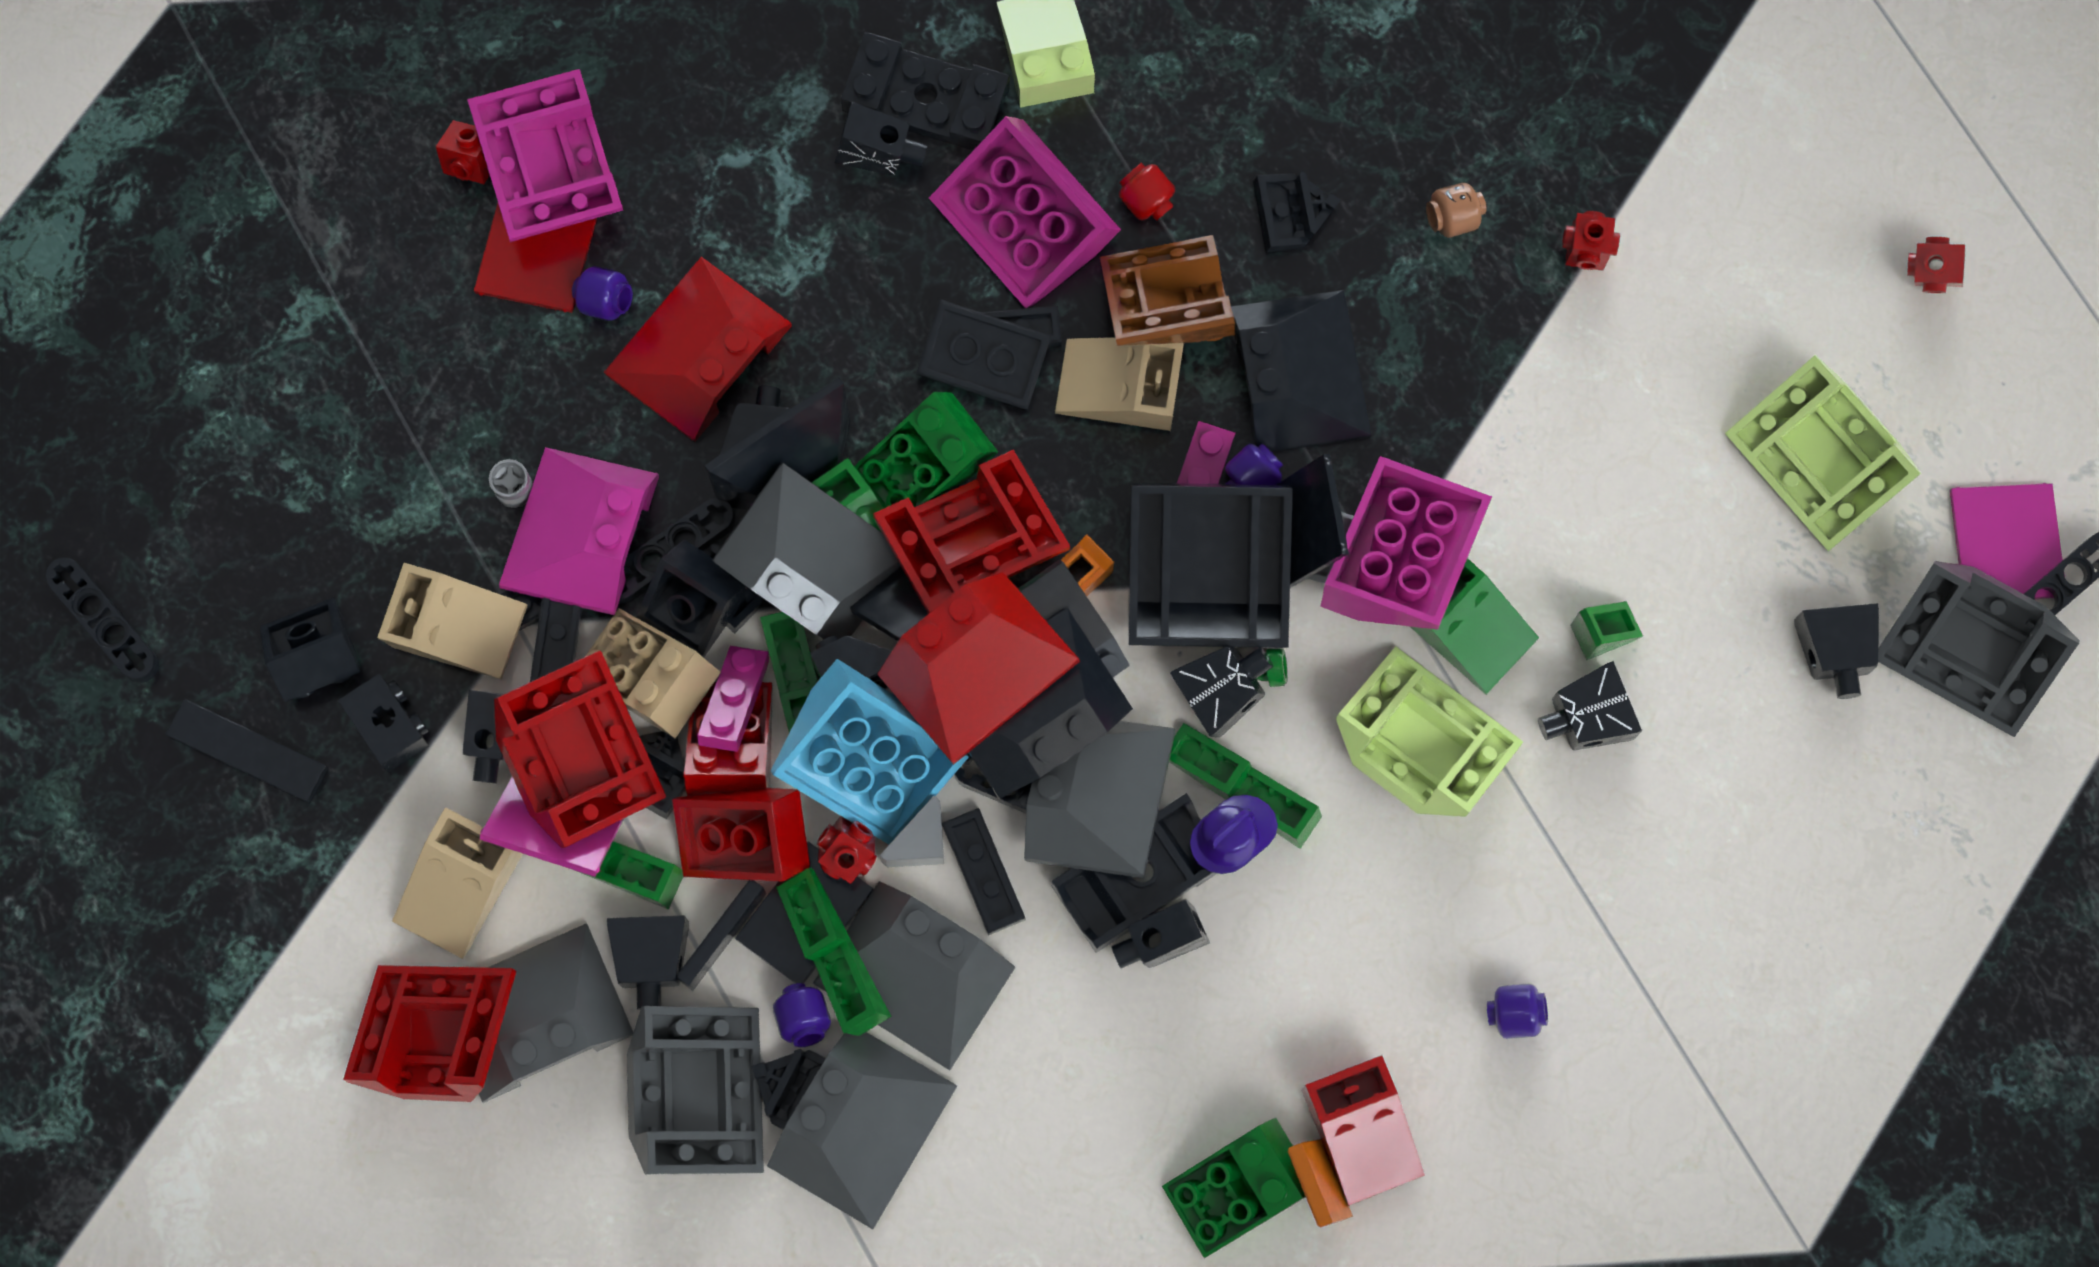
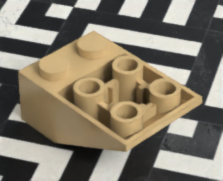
M1116 338L1067 339L1055 414L1171 431L1184 343L1117 346Z
M404 563L377 638L392 648L502 680L528 605L453 577Z
M618 608L615 615L586 654L588 656L601 650L627 709L674 738L677 737L721 673L695 650Z
M445 807L424 843L392 922L464 959L523 853L480 840V831L484 827Z

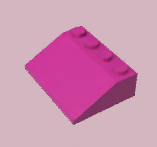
M1005 116L929 197L933 204L1025 308L1034 306L1093 259L1121 230L1023 119Z
M1380 456L1346 533L1349 554L1334 562L1324 585L1320 607L1358 621L1438 630L1492 496Z

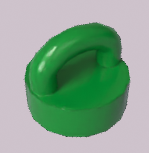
M1267 648L1266 653L1274 667L1256 679L1265 682L1269 681L1270 687L1285 686L1288 682L1285 650L1283 648Z

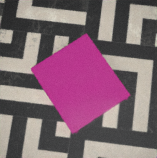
M2053 483L1956 487L1950 489L1959 565L1975 567L2024 594L2063 560ZM2040 589L2035 594V599L2054 598L2052 593L2045 589Z
M511 777L487 823L480 831V840L595 877L600 871V866L624 819L566 848H561L529 815L514 779Z

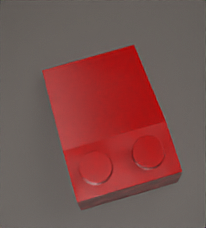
M761 788L683 796L672 799L683 877L783 882L810 867L800 791L797 789Z

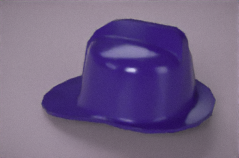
M1237 795L1228 798L1203 817L1193 829L1190 840L1193 857L1201 867L1209 872L1218 874L1236 872L1268 847L1275 838L1278 827L1276 814L1266 802L1258 797Z

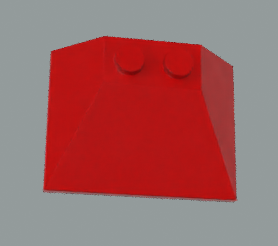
M701 257L604 371V374L692 441L696 442L719 414L716 403L760 350L766 354L771 352L791 328L792 323Z
M1014 450L979 465L976 480L919 506L914 507L908 497L873 513V518L928 614L967 583L1002 572L1010 578L1070 550V544Z
M1002 572L965 584L904 633L877 675L954 765L1078 664L1080 659Z
M601 650L494 699L496 742L529 815L561 848H566L666 798V794Z
M378 965L343 1080L347 1083L401 1099L472 1102L484 1088L517 971L513 968Z

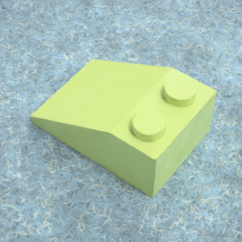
M1004 0L997 2L1020 108L1094 93L1095 73L1087 39L1074 0Z

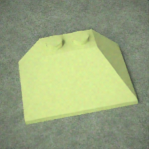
M1816 355L1725 433L1828 551L1921 474L1898 440L1849 385Z
M1396 646L1336 717L1352 764L1417 814L1466 817L1523 743L1521 739Z

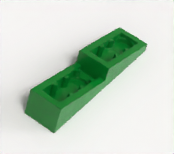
M784 612L760 617L788 732L790 733L811 689L818 681L804 626Z
M1185 723L1182 724L1174 736L1169 763L1225 800L1232 796L1249 795L1258 797L1266 802L1276 814L1278 823L1276 833L1299 849L1302 848L1322 818L1319 806L1254 769L1249 761Z
M614 841L596 876L584 874L666 909L670 908L683 879V871L675 864Z
M807 868L778 886V893L805 959L814 961L843 1033L860 1036L892 1017L814 869Z

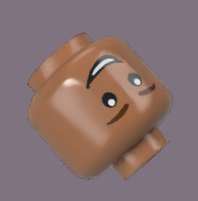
M1465 182L1436 190L1432 194L1431 201L1426 204L1427 219L1432 230L1435 232L1439 231L1441 235L1447 238L1475 231L1481 224L1482 215L1486 213V202L1482 193L1475 192L1472 186Z

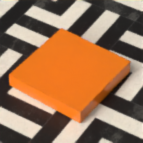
M1322 1140L1302 1142L1289 1147V1156L1317 1226L1321 1228L1353 1217Z

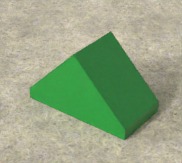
M1627 601L1584 608L1579 611L1570 625L1586 660L1643 637Z

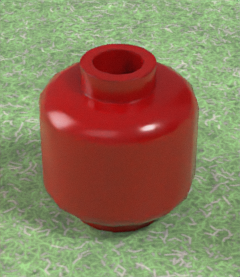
M1141 162L1119 182L1122 186L1119 191V198L1138 220H1145L1152 215L1157 221L1174 206L1169 199L1175 193V186L1155 164H1149L1145 167Z

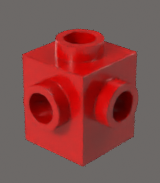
M453 120L435 146L444 174L455 176L461 180H470L484 184L490 173L476 127Z
M1586 211L1583 214L1577 213L1572 225H1566L1563 233L1562 248L1567 249L1565 265L1579 267L1584 270L1603 271L1610 256H1616L1619 248L1620 233L1614 232L1616 218L1606 217L1603 213L1597 211Z
M1926 237L1925 243H1917L1916 253L1908 254L1907 276H1915V286H1923L1922 292L1946 293L1947 287H1963L1965 244H1949L1950 238ZM1938 260L1943 263V266L1939 270H1932L1929 268V264L1932 261Z
M842 816L838 818L833 826L829 824L823 830L816 843L819 846L818 862L822 870L834 879L842 878L850 884L859 873L863 876L866 875L877 858L875 855V836H873L872 831L859 821L852 823Z

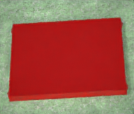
M497 203L474 288L475 294L572 313L575 305V299L572 296V286L575 279L583 273L597 218L510 242L499 203Z

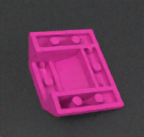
M580 69L467 99L510 242L623 211L612 173H610Z
M545 447L499 583V588L539 598L545 597L551 601L615 615L626 582L624 564L641 511L649 510L659 474Z

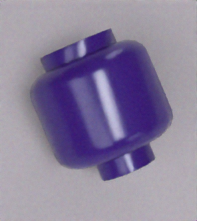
M597 266L589 267L581 276L575 279L572 286V296L575 299L576 306L586 316L612 321L619 318L621 314L626 313L631 306L633 297L632 287L629 285L625 275L618 271Z
M1263 443L1259 447L1254 444H1248L1225 466L1226 474L1230 478L1225 484L1276 485L1282 480L1280 468L1284 465Z
M803 983L789 985L783 989L782 995L773 1004V1014L781 1038L786 1042L793 1043L795 1047H808L823 1040L825 1033L831 1026V1017L824 995L817 988L806 987Z
M1533 984L1499 987L1495 992L1494 1001H1487L1489 1025H1497L1499 1034L1506 1039L1537 1036L1541 1032L1542 1026L1548 1025V1007L1545 993H1539Z

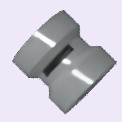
M511 459L502 460L493 466L489 474L490 487L501 504L517 508L527 503L533 481L522 463Z

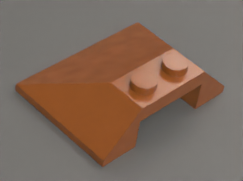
M1213 235L1100 257L1117 346L1192 343L1205 340L1217 341L1223 337L1235 335L1234 316L1229 296L1225 294Z

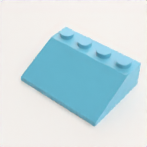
M836 659L811 689L771 769V773L850 822L859 821L872 831L873 836L889 845L929 800L940 792L969 756L966 754L953 765L895 695L839 659Z

